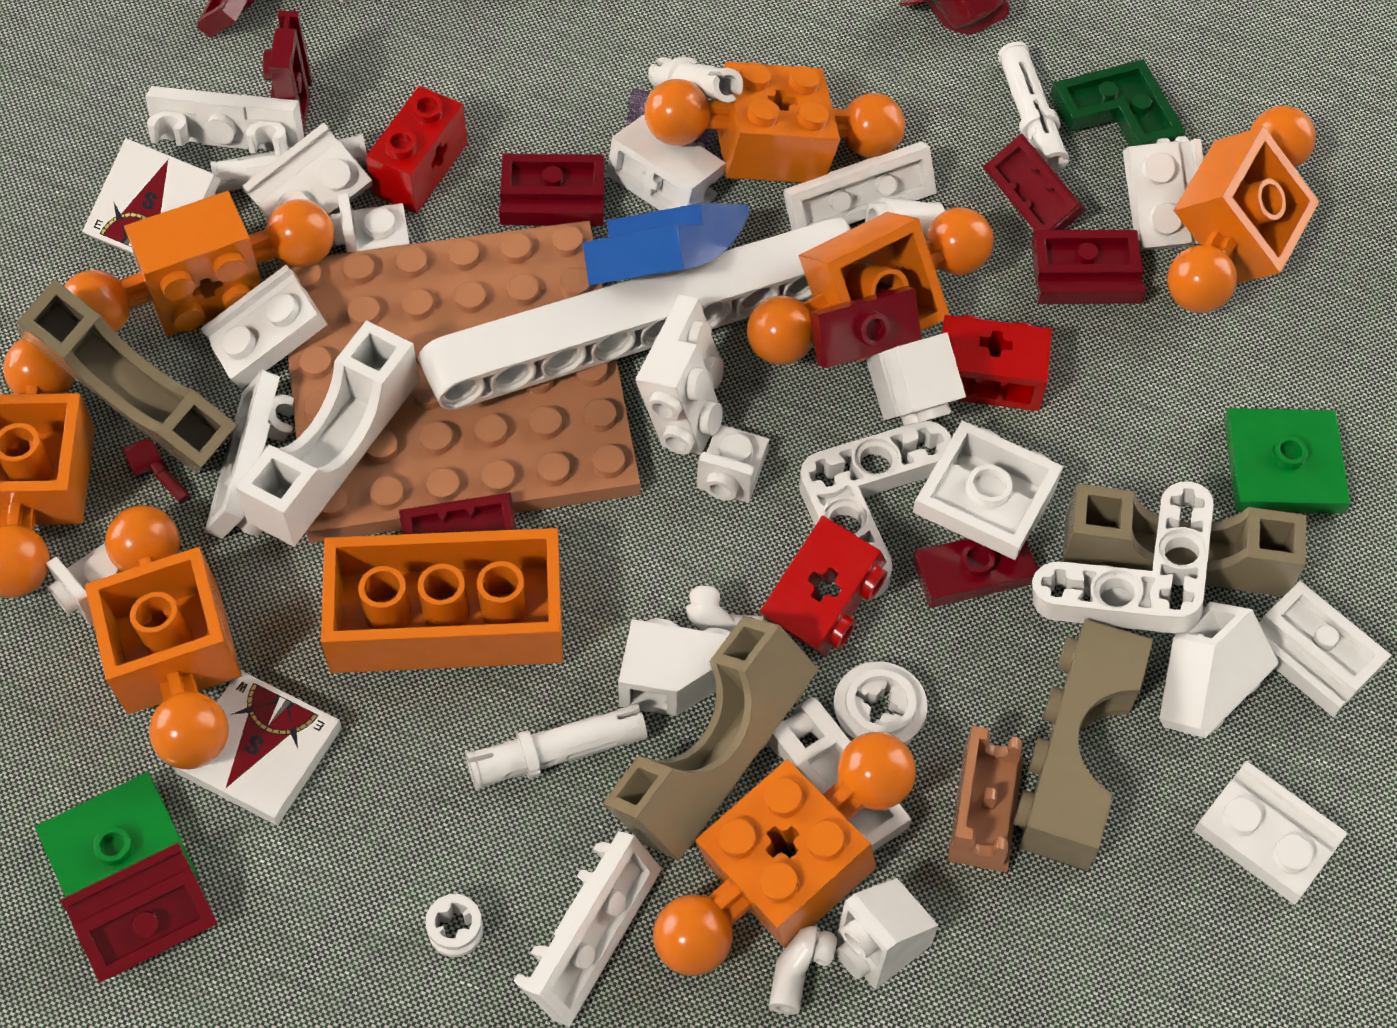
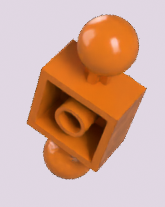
M725 61L724 68L735 69L743 79L742 93L740 95L729 93L734 95L735 101L727 103L718 99L708 100L702 89L691 81L670 79L660 83L651 91L644 109L645 121L650 132L658 140L668 145H687L697 140L706 129H717L722 158L726 162V178L804 183L828 174L840 142V137L844 139L846 145L854 153L862 157L872 158L895 150L905 132L904 114L892 98L881 93H867L851 101L846 109H833L823 68H810L806 66L796 67L755 62Z
M1287 105L1269 108L1256 118L1250 130L1214 141L1174 208L1175 214L1199 243V245L1187 248L1177 255L1171 263L1167 274V285L1170 295L1183 309L1193 313L1215 311L1230 300L1237 283L1279 274L1283 270L1319 204V200L1295 169L1310 157L1316 142L1315 127L1308 115L1300 109Z
M225 191L125 225L124 228L140 273L119 280L114 275L105 271L86 270L72 276L65 283L64 287L101 315L115 333L125 325L131 308L152 302L164 334L168 337L179 332L195 330L202 324L210 322L261 284L257 267L259 263L278 258L290 266L308 267L320 262L329 253L333 245L334 226L328 213L318 204L305 199H293L282 203L274 209L268 218L266 229L248 235L229 191Z
M955 207L940 213L932 221L925 239L919 218L885 212L799 254L798 256L812 297L801 302L791 296L779 295L767 298L758 304L752 311L747 324V337L751 348L761 359L771 364L788 365L797 362L810 351L814 344L810 312L903 286L915 288L921 331L942 321L944 314L950 315L936 271L940 269L952 275H966L980 269L987 262L993 250L994 236L990 224L985 217L975 210ZM870 356L857 359V361L862 362L868 359Z
M21 338L11 346L3 364L6 383L14 394H0V597L19 598L32 593L40 587L48 575L49 568L46 563L50 561V553L44 540L34 531L35 525L83 524L95 427L81 394L67 393L72 387L75 378L25 338Z
M148 505L129 507L115 516L105 536L107 555L113 565L121 572L85 584L105 678L127 715L160 704L152 715L149 725V737L155 753L161 760L179 769L201 768L214 761L221 754L227 743L229 726L226 714L221 706L211 697L198 691L242 677L220 590L200 547L179 553L180 533L176 523L167 513L159 508Z
M869 732L854 738L844 748L839 758L838 781L824 794L786 759L695 839L706 865L720 878L723 884L708 897L696 894L680 896L669 902L660 911L654 924L653 942L662 962L671 970L687 976H700L715 970L725 961L731 950L733 942L732 925L748 911L759 920L784 948L787 947L801 928L813 926L877 868L871 843L849 820L862 808L876 811L889 809L901 803L909 795L916 778V765L913 755L905 743L899 738L884 732ZM791 848L796 849L797 853L790 858L786 854L781 852L785 849Z

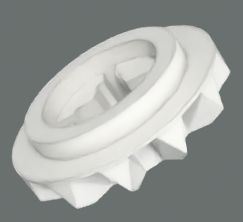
M869 662L853 668L840 680L834 695L833 713H835L843 733H847L853 739L869 732H884L899 738L908 746L912 738L923 728L928 706L922 685L909 671L888 662ZM886 690L890 691L888 710L894 713V715L884 713L880 720L876 719L875 723L870 722L871 707L865 702L875 704L880 697L884 696Z

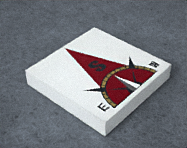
M125 138L82 232L94 239L134 255L124 228L125 225L213 196L221 179L206 170Z
M241 671L242 677L233 679L217 701L226 714L229 726L227 743L221 754L214 761L201 768L187 770L174 767L178 775L278 826L342 727L339 719Z

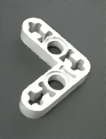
M917 422L819 451L808 456L802 464L799 489L814 525L817 524L822 515L830 520L838 515L852 516L860 524V529L854 535L881 550L887 562L882 569L888 572L887 577L873 599L883 595L888 588L892 561L863 497L930 476L951 440V436L945 427L936 422ZM924 442L927 448L936 447L935 454L928 455L924 449L916 450L917 443ZM876 454L886 458L890 463V468L884 473L874 474L866 471L860 461L868 455ZM907 456L906 464L903 465L901 458ZM848 463L850 470L844 472L845 464ZM823 473L827 479L834 478L833 486L826 487L822 480L815 481L816 474Z
M1190 481L1178 482L1164 491L1160 505L1152 571L1070 562H1051L1043 565L1035 572L1032 579L1033 605L1037 612L1045 618L1056 621L1083 623L1085 619L1111 627L1156 632L1184 633L1193 629L1199 623L1203 610L1214 505L1212 495L1207 488ZM1182 505L1193 506L1190 528L1179 527ZM1184 547L1195 552L1198 558L1188 565H1177L1169 561L1165 554L1171 549ZM1172 584L1184 585L1183 604L1180 610L1169 608ZM1055 585L1066 586L1062 597L1051 596ZM1084 587H1091L1090 602L1083 601ZM1111 588H1121L1128 591L1132 595L1133 600L1124 606L1114 607L1106 604L1101 599V595Z

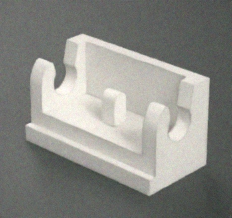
M642 115L612 137L606 175L658 210H665L697 203H711L716 197L717 192L709 186L724 174L726 162L695 142L682 146H673L661 142L650 132L645 121V115Z

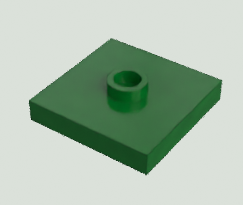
M1227 409L1224 416L1235 511H1244L1248 507L1293 513H1346L1351 503L1336 410Z
M149 771L34 826L65 897L179 842L196 879H200Z

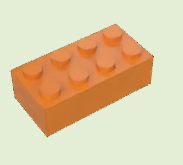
M558 528L324 538L321 644L330 673L563 663L561 566Z

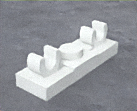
M151 86L145 96L150 116L147 126L151 143L157 144L160 139L176 140L177 146H183L187 142L202 143V145L249 149V153H256L258 149L274 150L276 156H281L288 148L293 147L304 138L299 100Z
M921 141L784 189L783 195L787 214L789 215L791 231L833 218H843L848 224L865 219L868 205L870 203H878L881 197L916 201L936 194L930 146Z
M263 369L242 392L234 421L237 426L231 432L204 531L221 539L236 525L249 535H260L263 530L246 521L235 487L267 448V445H265L267 437L276 441H284L293 430V426L281 422L275 412L290 417L294 413V398L284 394L275 396L280 376Z
M618 831L611 844L600 842L595 845L593 850L601 858V861L594 872L580 870L577 876L584 885L553 934L555 937L549 947L542 945L534 946L530 952L539 961L530 978L517 974L514 982L529 998L533 999L555 1022L570 1027L662 870L635 835Z

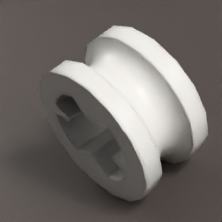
M448 894L438 898L430 906L426 914V930L432 946L445 956L462 957L471 953L479 945L483 936L482 917L478 906L469 897L461 894ZM454 913L463 914L465 925L471 924L470 928L459 929L456 938H447L444 926L438 927L440 922H450Z

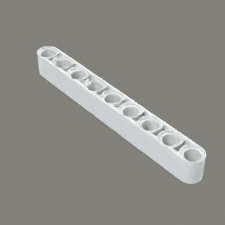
M843 218L829 219L724 251L723 254L711 262L699 267L637 277L448 334L425 345L419 352L418 361L440 407L454 410L652 348L679 295L699 298L711 329L749 318L758 304L773 296H791L800 301L812 297L798 255L851 230V228Z

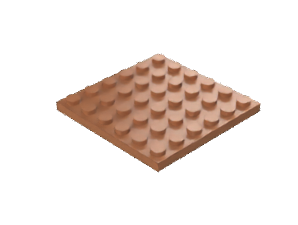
M590 221L326 255L320 262L308 267H294L282 261L278 262L279 269L287 265L297 275L300 284L307 291L328 324L288 354L292 397L294 398L293 410L296 439L312 423L326 398L336 358L366 320L414 344L420 379L308 528L306 534L309 543L322 542L324 538L363 536L401 530L400 509L511 492L514 513L641 495L640 479L616 359L454 410L440 407L418 361L419 352L423 347L439 337L601 289L602 283L589 285L583 242L593 240Z

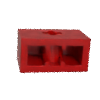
M422 86L417 87L366 155L369 177L372 179L373 184L371 186L373 196L392 204L403 203L404 209L415 214L419 212L468 144L464 106L462 103Z
M944 314L941 334L948 333L966 395L965 398L956 401L1039 411L1048 383L1052 328L1037 327L1025 322L1006 323L983 320L971 315L953 316Z
M822 515L759 613L768 622L780 625L787 634L826 657L831 647L839 650L848 640L856 625V620L851 617L862 599L865 598L871 601L882 587L888 573L882 568L887 561L881 550ZM835 581L840 589V593L835 598L831 595H825L822 598L821 594L817 591L818 585L821 582L831 585Z

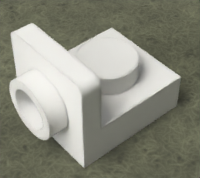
M348 193L338 194L340 213L330 215L334 226L335 246L346 245L348 253L410 244L403 203L351 210Z
M721 425L718 432L712 436L707 452H702L698 460L697 488L707 491L717 499H736L749 503L768 453L770 438Z
M105 543L68 568L57 557L46 563L55 579V582L48 586L55 600L68 615L77 609L90 626L94 624L85 584L121 572L110 561Z

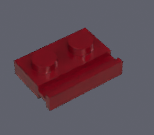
M278 11L277 17L280 28H275L272 49L264 50L263 75L265 80H272L271 98L299 100L303 132L305 134L310 102L308 86H312L313 78L299 11Z
M502 153L499 206L500 225L552 226L590 221V226H603L604 155Z
M1137 230L1033 231L1031 250L1035 284L1038 286V304H1142L1146 288L1142 283L1143 268Z
M179 842L60 900L99 983L217 924Z

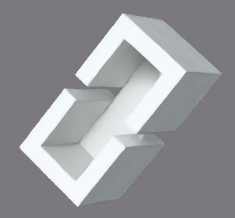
M947 332L897 346L866 359L883 420L901 416L903 426L950 414L951 410L948 402L966 397Z

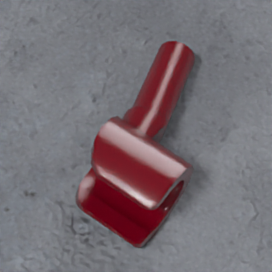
M142 439L123 448L126 460L135 478L153 471L156 479L180 504L185 503L190 498L189 492L164 465L158 449L152 440Z

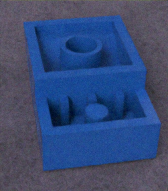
M697 203L607 220L608 238L583 242L589 285L695 268L711 262L723 254L741 232L749 216L748 204Z

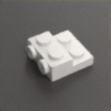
M678 296L635 379L662 447L683 455L689 453L701 455L710 436L718 432L723 416L722 406L718 403L714 389L719 386L722 380L723 360L718 355L712 337L711 326L706 320L700 300L695 297Z
M962 420L917 496L913 513L1016 560L1031 530L1034 531L1049 504L1064 466L1049 460L1039 452L1029 451L1000 438L988 429L978 428Z

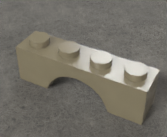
M56 279L48 285L17 321L18 334L195 474L200 471L237 426L235 422L195 390L173 380L140 356L108 326L101 315Z
M1077 483L1065 518L1062 562L1109 565L1118 568L1152 571L1159 516L1142 506L1134 491ZM1248 507L1235 516L1212 522L1205 586L1283 597L1294 587L1306 565V515ZM1180 521L1179 527L1190 528L1191 522ZM1184 547L1171 549L1165 554L1169 561L1177 565H1188L1198 558L1195 552Z
M743 616L709 661L716 683V702L712 718L702 737L689 750L674 758L654 760L638 755L602 803L644 845L680 860L687 849L696 842L695 839L700 836L702 829L723 800L733 792L739 778L758 752L768 744L774 730L791 707L801 699L805 688L819 669L780 625Z
M1088 619L1084 620L1077 639L1066 637L1057 665V670L1067 673L1063 689L1052 686L1043 715V720L1053 723L1048 740L1038 737L1028 769L1029 772L1038 774L1034 793L1023 790L1013 822L1014 825L1024 828L1018 849L1087 871L1089 870L1100 848L1113 794L1100 785L1087 770L1079 750V733L1090 723L1103 717L1127 715L1130 713L1141 689L1153 639Z

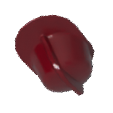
M901 0L898 2L899 6L926 2L946 28L956 33L964 34L979 32L1005 19L1010 13L1008 0Z

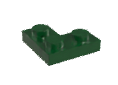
M1144 59L1053 82L1050 96L1070 132L1116 120L1130 146L1156 144L1160 138H1168L1170 142H1174L1178 136H1185L1186 131Z

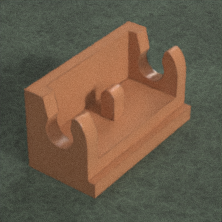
M972 726L963 753L947 861L1007 873L1014 832L1013 822L1017 810L1024 760L1020 758L1022 741L1018 737H1012L1009 739L1008 746H995L989 743V729Z

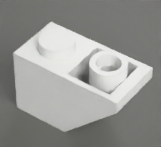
M1209 602L1203 608L1201 619L1193 629L1184 633H1177L1173 637L1159 718L1164 728L1206 738L1211 732L1222 725L1224 719L1249 694L1253 693L1260 686L1264 678L1279 664L1252 609Z
M660 618L649 619L648 621L632 619L618 680L619 707H627L637 703L642 711L678 716L716 692L715 678L709 661L731 632L721 628H708L704 631L683 628L672 621Z
M898 878L857 892L845 901L836 937L837 945L839 946L836 949V953L843 966L853 977L860 980L864 976L876 990L932 945L938 924Z

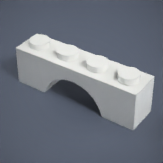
M367 320L336 358L328 393L309 427L299 438L285 447L276 448L269 444L235 487L246 521L249 524L295 547L420 381L413 343Z

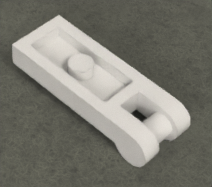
M810 697L796 706V714L780 722L772 733L768 745L784 761L788 759L824 794L838 781L839 758L844 748L850 743V740L822 704L814 697ZM808 733L816 736L818 741L807 748L799 740ZM898 804L892 808L877 811L862 808L849 822L871 843L874 852L907 830L910 826L911 818L902 806Z

